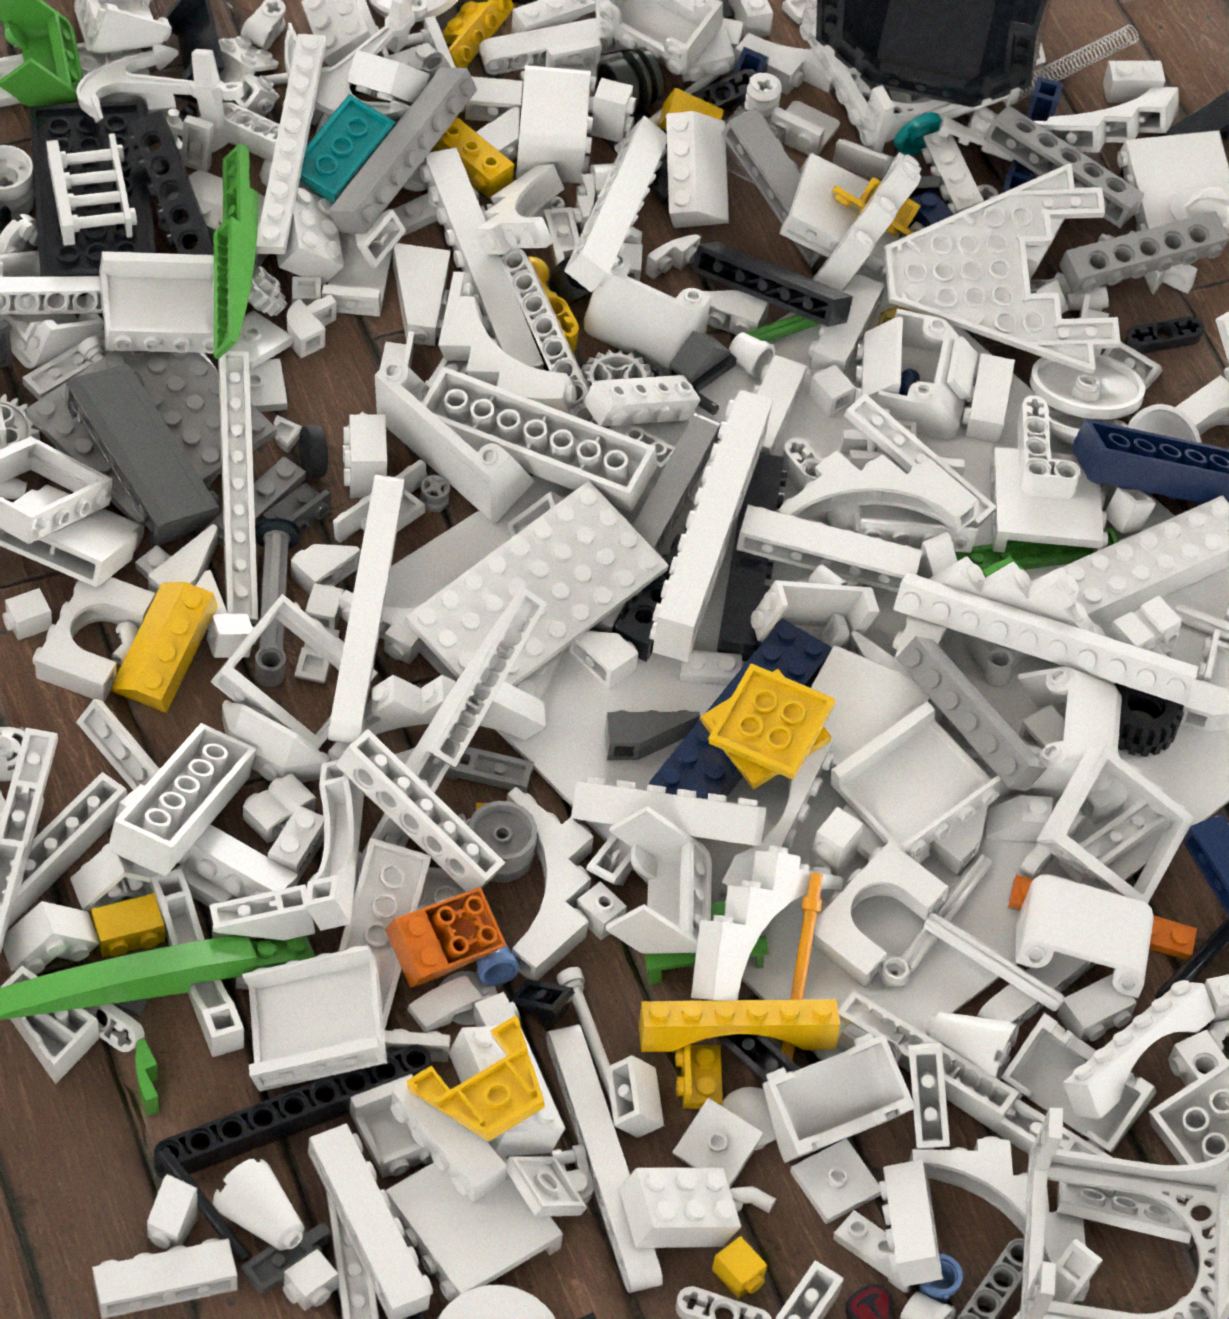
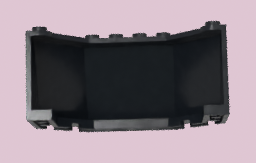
M817 0L816 40L823 47L829 45L835 51L834 56L849 69L854 67L861 73L860 79L867 85L876 87L883 85L885 89L974 108L982 105L985 99L991 98L996 100L1009 95L1012 89L1019 87L1023 90L1031 86L1051 0Z

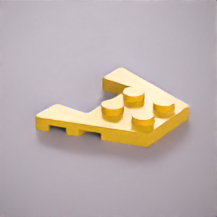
M516 1015L491 1030L492 1038L506 1055L504 1058L453 1089H449L434 1068L430 1066L406 1081L408 1090L488 1142L545 1108L543 1095L529 1056L519 1019Z

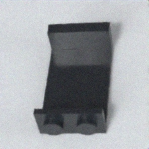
M177 0L164 18L168 20L171 26V33L177 35L185 70L179 79L194 81L191 53L196 49L213 50L218 75H220L225 66L210 0ZM174 94V97L197 103V98H194L192 95Z

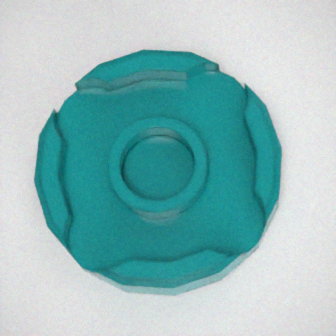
M934 112L924 113L906 123L894 137L893 144L897 151L904 156H914L922 153V149L926 148L923 136L939 130V125L942 122L940 115Z

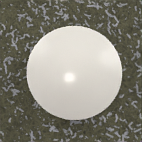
M756 1087L740 1088L730 1093L724 1099L722 1107L764 1132V1136L755 1150L763 1149L766 1144L776 1139L763 1089Z

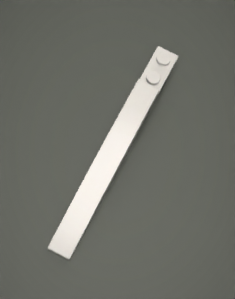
M523 587L519 589L488 633L405 764L434 793L449 766L456 768L547 605V602ZM384 813L371 838L400 847H405L410 838L386 813ZM367 845L362 852L363 855H365Z
M31 728L25 729L0 821V953L44 803L43 794L58 742V734L54 732Z
M853 990L838 1010L839 1019L845 1024L849 1025L852 1023L868 1034L872 1033L875 1038L885 1034L887 1040L897 1044L901 1052L899 1065L908 1072H910L908 1045L939 1043ZM942 1045L946 1099L1029 1154L1046 1116L1017 1099L1019 1095L1017 1090ZM1063 1127L1062 1140L1058 1149L1111 1157ZM1094 1187L1110 1198L1116 1193V1190Z

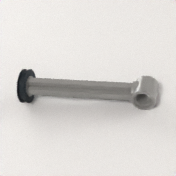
M268 518L260 521L255 527V540L260 546L264 547L261 618L282 594L286 596L288 549L298 544L300 539L299 527L288 519ZM275 617L259 636V650L255 656V679L265 687H276L285 678L286 655L283 651L285 625Z

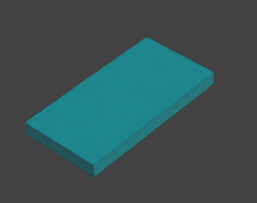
M349 94L306 146L299 182L335 203L395 127L396 122Z

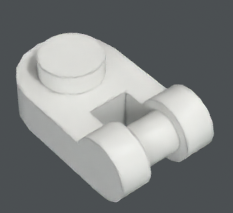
M583 1144L574 1145L572 1150L563 1152L560 1149L553 1150L549 1153V1156L556 1157L586 1204L592 1197L594 1183ZM575 1163L576 1170L566 1172L564 1165Z

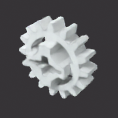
M254 264L248 302L256 310L263 313L267 312L270 316H277L287 305V302L284 300L286 298L285 295L280 293L281 288L279 287L280 283L278 280L267 273L263 267Z

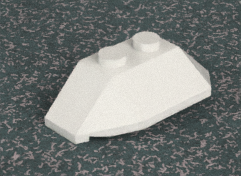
M225 700L222 704V722L225 734L257 748L252 766L253 770L259 772L268 781H273L278 777H284L289 774H293L301 783L320 780L322 763L331 761V757L328 754L319 752L315 745L299 734L243 704L232 703L228 700Z

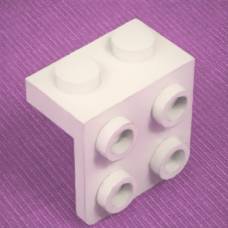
M237 36L236 38H222L219 40L225 69L219 75V79L224 84L238 82L244 73L254 76L255 72L277 69L279 62L272 58L273 55L271 53L257 49L245 37Z
M793 101L786 110L779 107L775 108L771 115L769 128L782 143L807 155L813 153L818 156L839 129L840 122L800 101Z

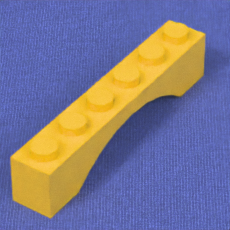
M836 999L641 1001L639 1018L641 1052H674L703 1039L735 1034L762 1035L789 1042L802 1050H836L840 1029Z

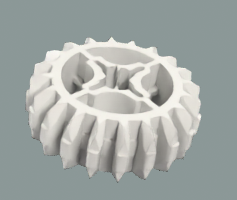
M610 349L606 355L598 352L595 358L589 357L587 364H583L581 368L589 390L593 383L599 380L655 377L654 373L651 372L650 364H643L642 357L634 359L632 352L624 355L621 349L617 354H613Z

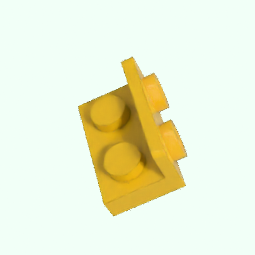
M689 1044L676 1050L675 1067H681V1076L676 1078V1096H682V1109H701L708 1098L719 1105H723L721 1046Z

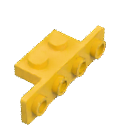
M512 0L467 2L461 7L458 14L448 22L442 35L446 44H452L448 50L455 68L467 67L479 52L478 47L480 43L491 38L513 11L514 5Z
M872 177L859 199L837 185L834 186L831 192L836 195L834 199L846 207L852 204L860 209L858 212L860 215L881 181ZM907 198L898 210L893 222L886 229V232L893 236H897L899 233L904 237L914 233L907 228L921 205Z

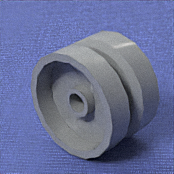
M494 801L484 804L477 809L469 820L468 826L506 862L490 881L507 883L518 880L529 871L534 862L537 825L533 815L523 806L511 801Z

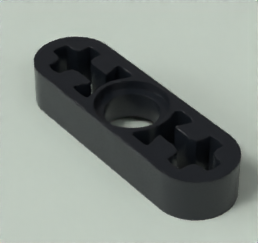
M745 69L691 95L710 103L708 96H711L713 105L725 110L746 100L747 85H744V80L748 79L750 81V77L757 73L754 70ZM734 84H736V87L739 91V93L737 94L735 93L733 87ZM719 90H729L731 92L730 97L726 100L717 99L716 94Z
M1183 317L1133 326L1128 330L1124 344L1141 354L1194 345L1201 340L1204 325L1195 317ZM1166 332L1170 334L1171 338L1163 339L1157 333Z

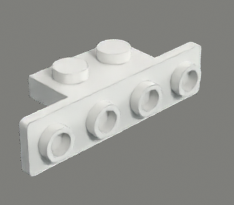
M599 38L548 47L545 67L591 71L590 77H596L599 61L618 55L622 57L623 54L617 52L601 56L602 44ZM522 71L520 74V78L523 81V84L525 71Z
M421 459L413 465L406 467L403 472L396 476L397 478L405 479L397 532L425 513V504L411 494L421 486V482L427 477L426 463ZM371 494L362 498L356 505L346 512H342L334 519L335 539L339 543L359 529L365 530Z

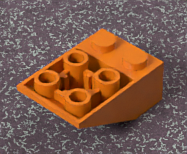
M481 887L397 917L385 929L410 988L444 976L507 946Z

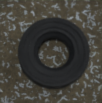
M320 425L303 426L299 434L300 461L302 469L306 471V477L308 478L323 477L326 475L328 468L327 442Z

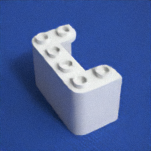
M596 0V21L598 29L604 35L620 40L629 49L645 47L650 50L656 61L664 65L671 73L684 75L722 27L723 2L720 0H708L707 3H705V0H697V2L693 0Z
M525 65L516 178L521 177L537 165H554L561 182L581 184L582 174L588 173L590 156H585V154H590L592 137H586L587 133L592 134L593 117H588V113H593L594 96H589V93L594 94L596 77H590L591 71Z

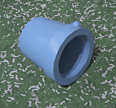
M508 945L476 960L479 980L487 986L505 984L511 981L519 972L517 958L511 953Z
M939 1254L943 1279L921 1283L918 1289L919 1292L946 1304L959 1290L963 1279V1272L959 1263L954 1258L945 1254Z

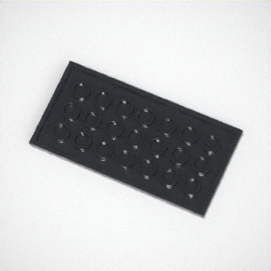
M142 100L100 102L103 119L99 123L95 122L94 117L84 112L79 104L30 106L40 277L100 276L99 269L102 252L155 253L151 195L147 185L149 173H143L138 162V158L142 157L140 149H134L128 135L133 133L129 122L144 117ZM109 134H115L117 145L122 144L124 162L120 163L129 208H135L137 225H132L133 237L127 238L124 224L79 229V232H74L75 244L63 245L48 164L46 141L58 140L60 152L65 151L66 154L110 149ZM112 160L67 165V168H64L63 171L64 173L69 172L70 175L113 170ZM116 181L71 186V189L67 190L68 194L73 193L74 196L117 191ZM120 202L75 207V210L71 211L72 215H77L78 217L122 212Z

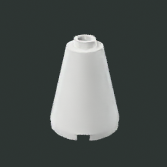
M939 1012L936 1017L931 1016L925 1029V1034L929 1035V1037L1001 1080V1076L1009 1064L1011 1047H1015L1019 1033V1025L1010 1021Z
M249 1159L226 1175L223 1181L227 1185L221 1193L216 1190L213 1198V1205L221 1215L279 1250L293 1249L301 1242L304 1226L272 1169L263 1159H260L258 1163L254 1159Z

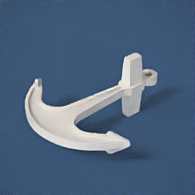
M392 0L389 15L385 18L384 27L356 49L377 55L388 43V49L398 53L408 42L410 28L414 25L415 17H422L427 12V0ZM288 23L285 38L284 62L288 77L290 76L297 35L292 23ZM356 49L336 65L321 69L314 104L315 108L328 115H332L349 94L354 96L349 88L351 83L346 81ZM360 100L392 120L401 118L410 108L409 105L396 101L366 102Z
M158 43L153 44V50L121 57L97 67L83 77L77 86L76 92L80 108L88 115L94 117L96 123L103 119L99 99L106 95L118 92L192 95L194 98H197L202 120L214 123L213 129H221L225 125L222 99L232 101L244 96L242 83L228 82L224 84L219 79L213 50L196 49L191 53L194 81L133 74L132 72L154 65L158 70H162L178 56L179 52L177 49Z

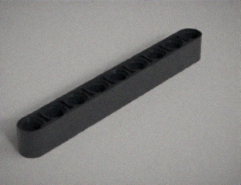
M410 1045L386 1054L387 1063L331 1075L158 1142L154 1149L155 1173L162 1180L166 1174L173 1177L157 1156L166 1147L171 1150L190 1175L350 1113V1100L352 1096L410 1074L414 1077L431 1066V1054L422 1045ZM418 1063L422 1066L415 1068L410 1066V1064ZM381 1075H389V1076H391L392 1078H390V1079H382V1078H380L379 1076H381ZM357 1086L362 1089L359 1091H352L348 1088ZM320 1098H328L332 1101L323 1103L318 1100ZM298 1110L300 1113L293 1115L289 1114L288 1111ZM262 1121L270 1123L264 1127L257 1125L258 1122ZM235 1133L239 1136L236 1138H227L225 1135ZM198 1145H204L208 1147L207 1149L201 1151L194 1149V1147Z

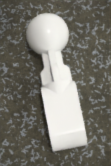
M800 438L788 440L784 446L782 469L788 470V478L801 492L807 483L816 480L815 467L821 458L807 441ZM846 504L827 512L828 525L853 531L854 513L859 511L861 519L864 510L861 505Z

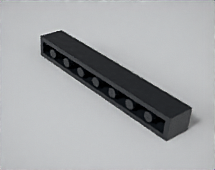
M763 453L759 455L738 516L717 652L742 654L743 662L749 660L762 642L757 640L755 630L751 625V615L770 589V586L764 584L765 579L771 580L774 562H769L768 558L736 550L748 505L763 507L775 512L776 509L781 507L784 492H779V487H785L788 473L787 469H782L784 457Z

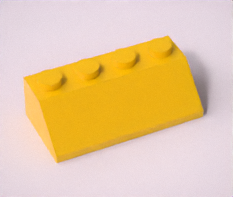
M187 582L161 583L112 683L110 691L167 713L211 622L212 615L215 614L218 608L214 593Z

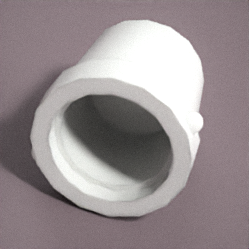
M744 332L738 334L729 347L731 353L737 358L736 363L745 369L746 374L756 378L761 376L765 364H771L775 355L773 344L759 340Z
M918 1291L906 1303L900 1319H954L956 1309L954 1306L943 1304Z

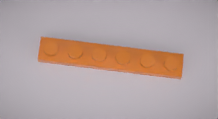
M1016 874L1013 879L1007 907L1021 910L1029 887L1034 879ZM1153 915L1154 921L1149 949L1188 960L1193 954L1197 928Z

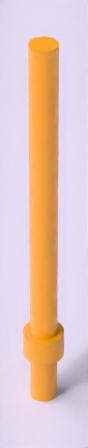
M820 873L810 874L807 896L803 897L801 910L804 912L790 1000H803L816 917L817 914H820L822 900L819 898L823 875ZM783 1041L781 1051L793 1061L795 1045Z

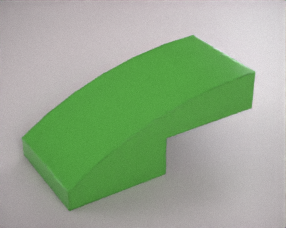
M142 1038L137 1041L136 1078L139 1098L148 1117L159 1112L158 1094L152 1082L158 1080L157 1063L145 1039Z

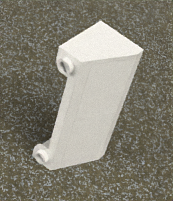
M394 353L375 374L377 414H385L386 427L440 476L445 477L452 487L490 521L496 524L535 480L501 446L493 443L487 444L477 452L422 404L424 392H427L430 388Z

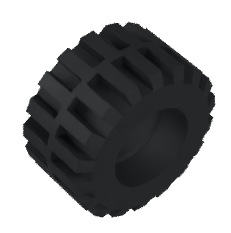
M1115 683L1114 685L1122 696L1118 749L1121 751L1126 749L1129 751L1128 754L1134 756L1135 753H1140L1141 757H1148L1150 752L1153 755L1160 754L1161 749L1164 751L1168 749L1170 744L1173 743L1182 721L1184 705ZM1132 711L1146 712L1154 719L1138 717Z

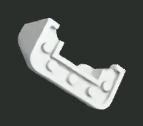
M75 0L74 3L75 13L86 48L89 52L96 54L150 47L155 43L162 44L164 41H168L171 34V26L166 18L160 17L157 21L153 20L149 4L154 0Z
M39 250L1 254L0 277H40ZM24 294L21 297H27L30 294ZM52 294L49 297H56L57 295ZM81 313L79 318L74 314L0 315V321L4 319L9 325L11 352L23 366L29 369L39 368L80 344L86 338L102 331L104 321L97 313Z
M620 253L617 256L620 259L619 262L611 270L613 273L611 279L605 286L598 285L593 290L584 318V330L590 336L617 349H621L628 354L636 350L671 373L670 363L692 331L706 333L712 295L696 288H687L681 291L677 298L669 296L628 277L631 263L628 257Z
M1039 875L1032 881L1016 920L1015 963L1032 968L1044 967L1050 962L1054 951L1114 968L1112 975L1114 988L1122 994L1139 998L1145 981L1154 921L1152 908L1143 901L1057 876Z
M1044 1013L1001 1076V1079L1008 1086L1019 1092L1017 1098L1019 1100L1024 1095L1046 1111L1050 1107L1063 1109V1122L1088 1138L1087 1142L1103 1152L1106 1150L1112 1153L1157 1091L1152 1084L1141 1077H1136L1135 1079L1134 1074L1130 1072L1124 1085L1120 1102L1101 1119L1075 1116L1063 1082L1074 1073L1077 1067L1084 1065L1091 1059L1097 1050L1074 1036L1069 1030L1066 1031L1058 1025L1056 1020Z
M872 1033L853 1040L856 1046L797 1071L786 1073L785 1068H781L766 1075L768 1081L762 1085L779 1152L784 1163L878 1126L916 1108L885 1034L876 1038L873 1037Z

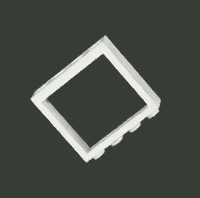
M30 436L0 450V484L32 470L74 492L32 513L0 497V529L30 544L110 505L112 478Z
M282 594L210 682L234 702L243 704L294 731L319 749L328 738L331 715L318 732L314 734L234 669L274 617L338 670L340 669L344 641L330 634L324 629L320 621L311 618L300 609L296 602L293 603ZM373 669V672H372L371 681H372V679L375 677V675L378 673V672H376L374 669Z
M1107 745L1088 748L1036 841L1094 887L1148 904L1195 817L1186 811L1185 805L1168 797L1159 784L1149 781L1142 776V772L1138 767L1122 760L1114 748ZM1102 768H1105L1169 820L1165 831L1134 887L1066 835Z

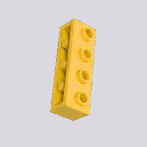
M458 117L455 118L431 149L432 152L457 148L471 185L488 199L513 182L514 163Z

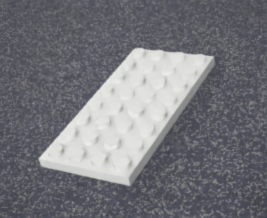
M587 481L406 615L405 622L458 679L521 587L527 589L547 602V605L504 680L515 687L573 643L576 638L590 630L665 573L669 565L590 481Z

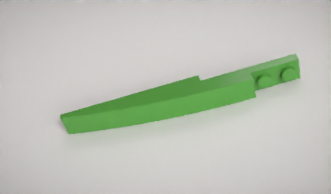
M239 143L223 158V224L214 232V357L217 359L221 358L237 343L248 303L256 254L258 192L250 188L249 148L242 143Z
M233 935L148 950L70 968L0 988V1020L189 993L190 986L193 983L241 977L242 974L253 972L258 968H271L284 965L289 961H301L316 956L307 936L287 940L264 939L250 941L248 936Z

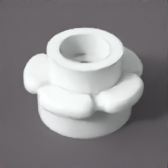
M890 957L879 970V975L882 976V982L887 986L893 987L897 985L901 987L908 982L910 969L904 959Z

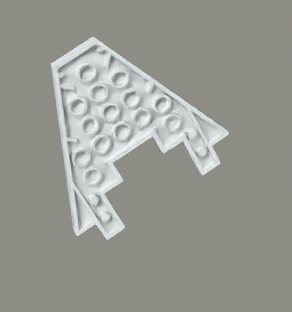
M1067 164L886 245L884 248L889 303L920 314L942 318L956 327L1093 374L1096 370L1093 349L1119 348L1121 344L1118 317L1062 319L1059 293L1031 294L1026 246L1051 245L1053 237L1050 219L1103 218L1105 207L1102 187L1075 188L1072 164Z

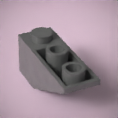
M624 710L607 712L605 724L607 760H639L684 739L699 721L700 712H690L687 710L676 712H659L656 710L646 712H628Z

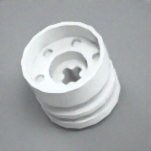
M0 145V204L8 206L11 210V221L13 219L18 220L22 218L20 215L28 214L35 204L33 164L25 151L15 146Z

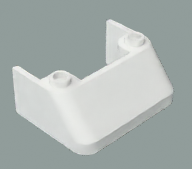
M897 309L895 318L903 317L902 345L940 353L934 384L924 381L913 383L909 387L907 396L879 390L876 403L883 409H890V415L895 420L916 421V433L951 439L958 433L965 399L961 400L946 383L954 340L959 338V336L950 324L942 318Z
M1066 666L1019 674V681L1037 707L1067 702L1063 741L1052 742L1041 750L1039 760L1047 769L1027 791L1020 790L1022 795L1061 797L1088 748L1107 745L1118 752L1122 704L1120 692L1112 683ZM1102 768L1090 792L1106 789L1113 783L1115 776L1105 768Z
M646 806L610 826L609 832L631 846V864L633 868L648 878L647 906L643 904L606 924V931L643 954L696 953L700 920L711 921L712 860L710 853L698 840Z

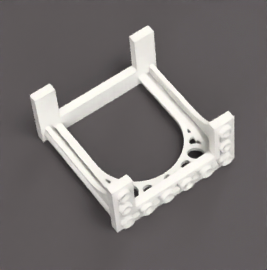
M807 0L805 9L803 10L802 24L800 25V33L804 40H808L814 59L821 63L826 80L834 86L838 101L844 104L851 124L856 125L863 145L865 147L868 146L869 150L881 153L884 144L894 140L898 131L906 123L924 113H937L942 120L944 116L953 119L1002 100L1006 107L1017 102L1020 92L1019 87L1012 89L1009 95L996 100L991 98L985 99L982 105L974 108L935 99L915 104L892 101L883 85L871 90L860 79L854 67L851 69L846 67L834 56L835 51L829 45L823 47L816 40L817 0ZM863 96L869 97L870 100L868 101V103L866 102L865 97ZM898 110L900 113H893V111Z
M1050 1107L1029 1152L1020 1319H1173L1175 1315H1181L1182 1319H1194L1189 1311V1305L1191 1304L1201 1306L1207 1312L1209 1319H1229V1152L1213 1160L1197 1164L1158 1165L1060 1150L1058 1147L1062 1140L1063 1109ZM1047 1180L1140 1194L1157 1200L1174 1211L1190 1230L1198 1250L1199 1270L1197 1280L1191 1292L1177 1305L1151 1314H1134L1052 1301L1055 1296L1056 1263L1043 1261ZM1176 1198L1185 1201L1186 1198L1190 1200L1185 1206H1181ZM1204 1205L1211 1210V1216L1205 1221H1196L1191 1216V1210L1196 1206ZM1212 1227L1208 1234V1238L1211 1239L1204 1238L1202 1230ZM1209 1261L1211 1267L1205 1266L1204 1262ZM1202 1289L1209 1291L1207 1299L1201 1296Z

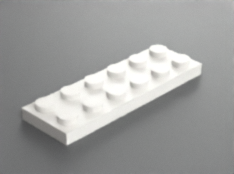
M370 838L354 891L351 924L344 927L338 952L348 950L353 946L368 945L378 962L385 1030L401 972L400 963L385 929L395 918L418 909L431 855Z

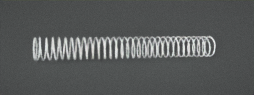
M1127 25L1054 61L1055 68L1051 65V70L1045 66L1034 71L1036 76L1034 80H1037V72H1039L1040 77L1042 75L1046 78L1045 72L1050 80L1051 77L1048 70L1051 72L1052 68L1057 74V78L1055 77L1057 81L1104 59V57H1108V55H1112L1138 41V33L1136 31L1137 40L1132 42L1130 34L1128 33L1130 39L1126 34V28L1133 26ZM1121 33L1125 36L1127 44L1123 41ZM1114 34H1117L1116 40L1119 43V50H1116L1117 46L1114 42ZM1118 36L1121 38L1123 46L1120 44ZM1110 39L1113 41L1115 45V50L1110 43ZM1099 41L1101 42V45H1100V46H1101V48H1102V50H1103V52H1104L1103 58H1101V55H1102V54H1101V52H1100V50H1099V46H1098ZM1106 41L1110 44L1112 52L1108 49ZM1095 43H1097L1100 57L1095 52ZM1102 43H1103V44L1106 46V48H1107V51H1108L1107 56H1105V53H1106V52H1105V50H1104V48H1103ZM1091 49L1094 51L1096 59L1093 57ZM1080 51H1082L1081 57L1083 58L1085 65L1086 60L1083 56V53H1085V55L1087 56L1088 62L1090 59L1088 57L1087 51L1091 54V64L1087 63V66L1083 65L1079 57ZM1075 56L1078 58L1081 67L1077 64ZM1072 59L1075 61L1077 69L1074 67ZM1060 60L1063 61L1062 67L1064 68L1065 75L1060 68ZM1068 61L1071 63L1073 67L1072 73H1070L1071 69L1068 65ZM1057 62L1059 63L1058 69H1059L1060 72H1061V76L1058 74L1057 69H1056V66H1057L1056 63H1057ZM1064 63L1067 65L1069 69L1068 75H1066L1067 70L1065 69ZM1031 86L1029 87L1030 92L1027 90V88L1025 89V91H1026V94H1025L1026 96H1025V97H1023V93H1024V92H1023V90H1021V92H1022V96H1021V97H1022V98L1019 99V96H1018L1017 102H1018L1019 100H1022L1023 98H1026L1027 96H1030V95L1032 94V93H1031V90L1033 91V89L1031 88Z

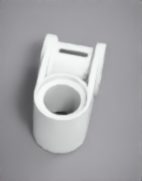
M265 0L257 11L246 20L241 30V36L249 39L252 44L268 50L274 40L285 29V20L283 18L285 14L284 2L281 0Z

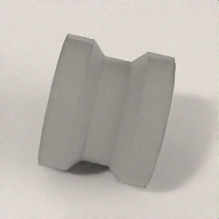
M440 475L427 476L421 482L420 501L425 504V510L440 512L446 509L449 504V481Z

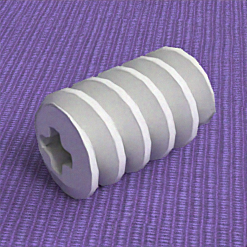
M758 73L750 77L744 103L743 114L756 108L759 114L767 120L769 127L772 112L776 107H779L782 91L781 82L777 77L769 73Z

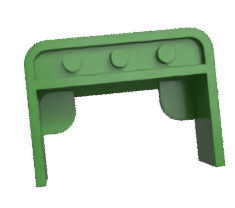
M0 0V21L4 23L5 38L11 45H16L22 50L24 63L0 79V87L17 98L22 105L29 107L76 103L78 101L77 86L82 80L83 74L75 33L71 23L66 17L42 0Z

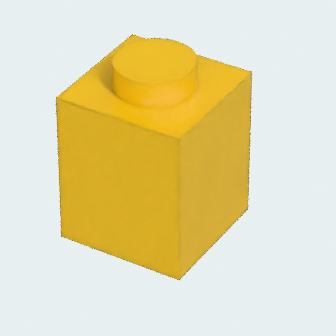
M741 1236L715 1255L712 1271L738 1299L747 1292L750 1294L755 1293L765 1282L764 1276L767 1264Z

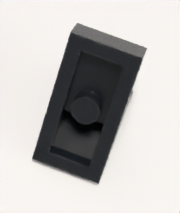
M527 979L509 1002L513 1001L519 1012L537 1015L547 1032L551 1031L565 1015L575 991L572 987Z

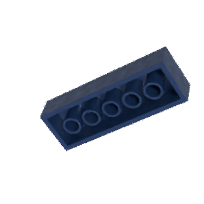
M1084 419L1071 446L1087 478L1093 483H1108L1122 489H1137L1149 495L1153 493L1161 494L1174 500L1181 498L1190 500L1198 505L1223 495L1229 503V449Z

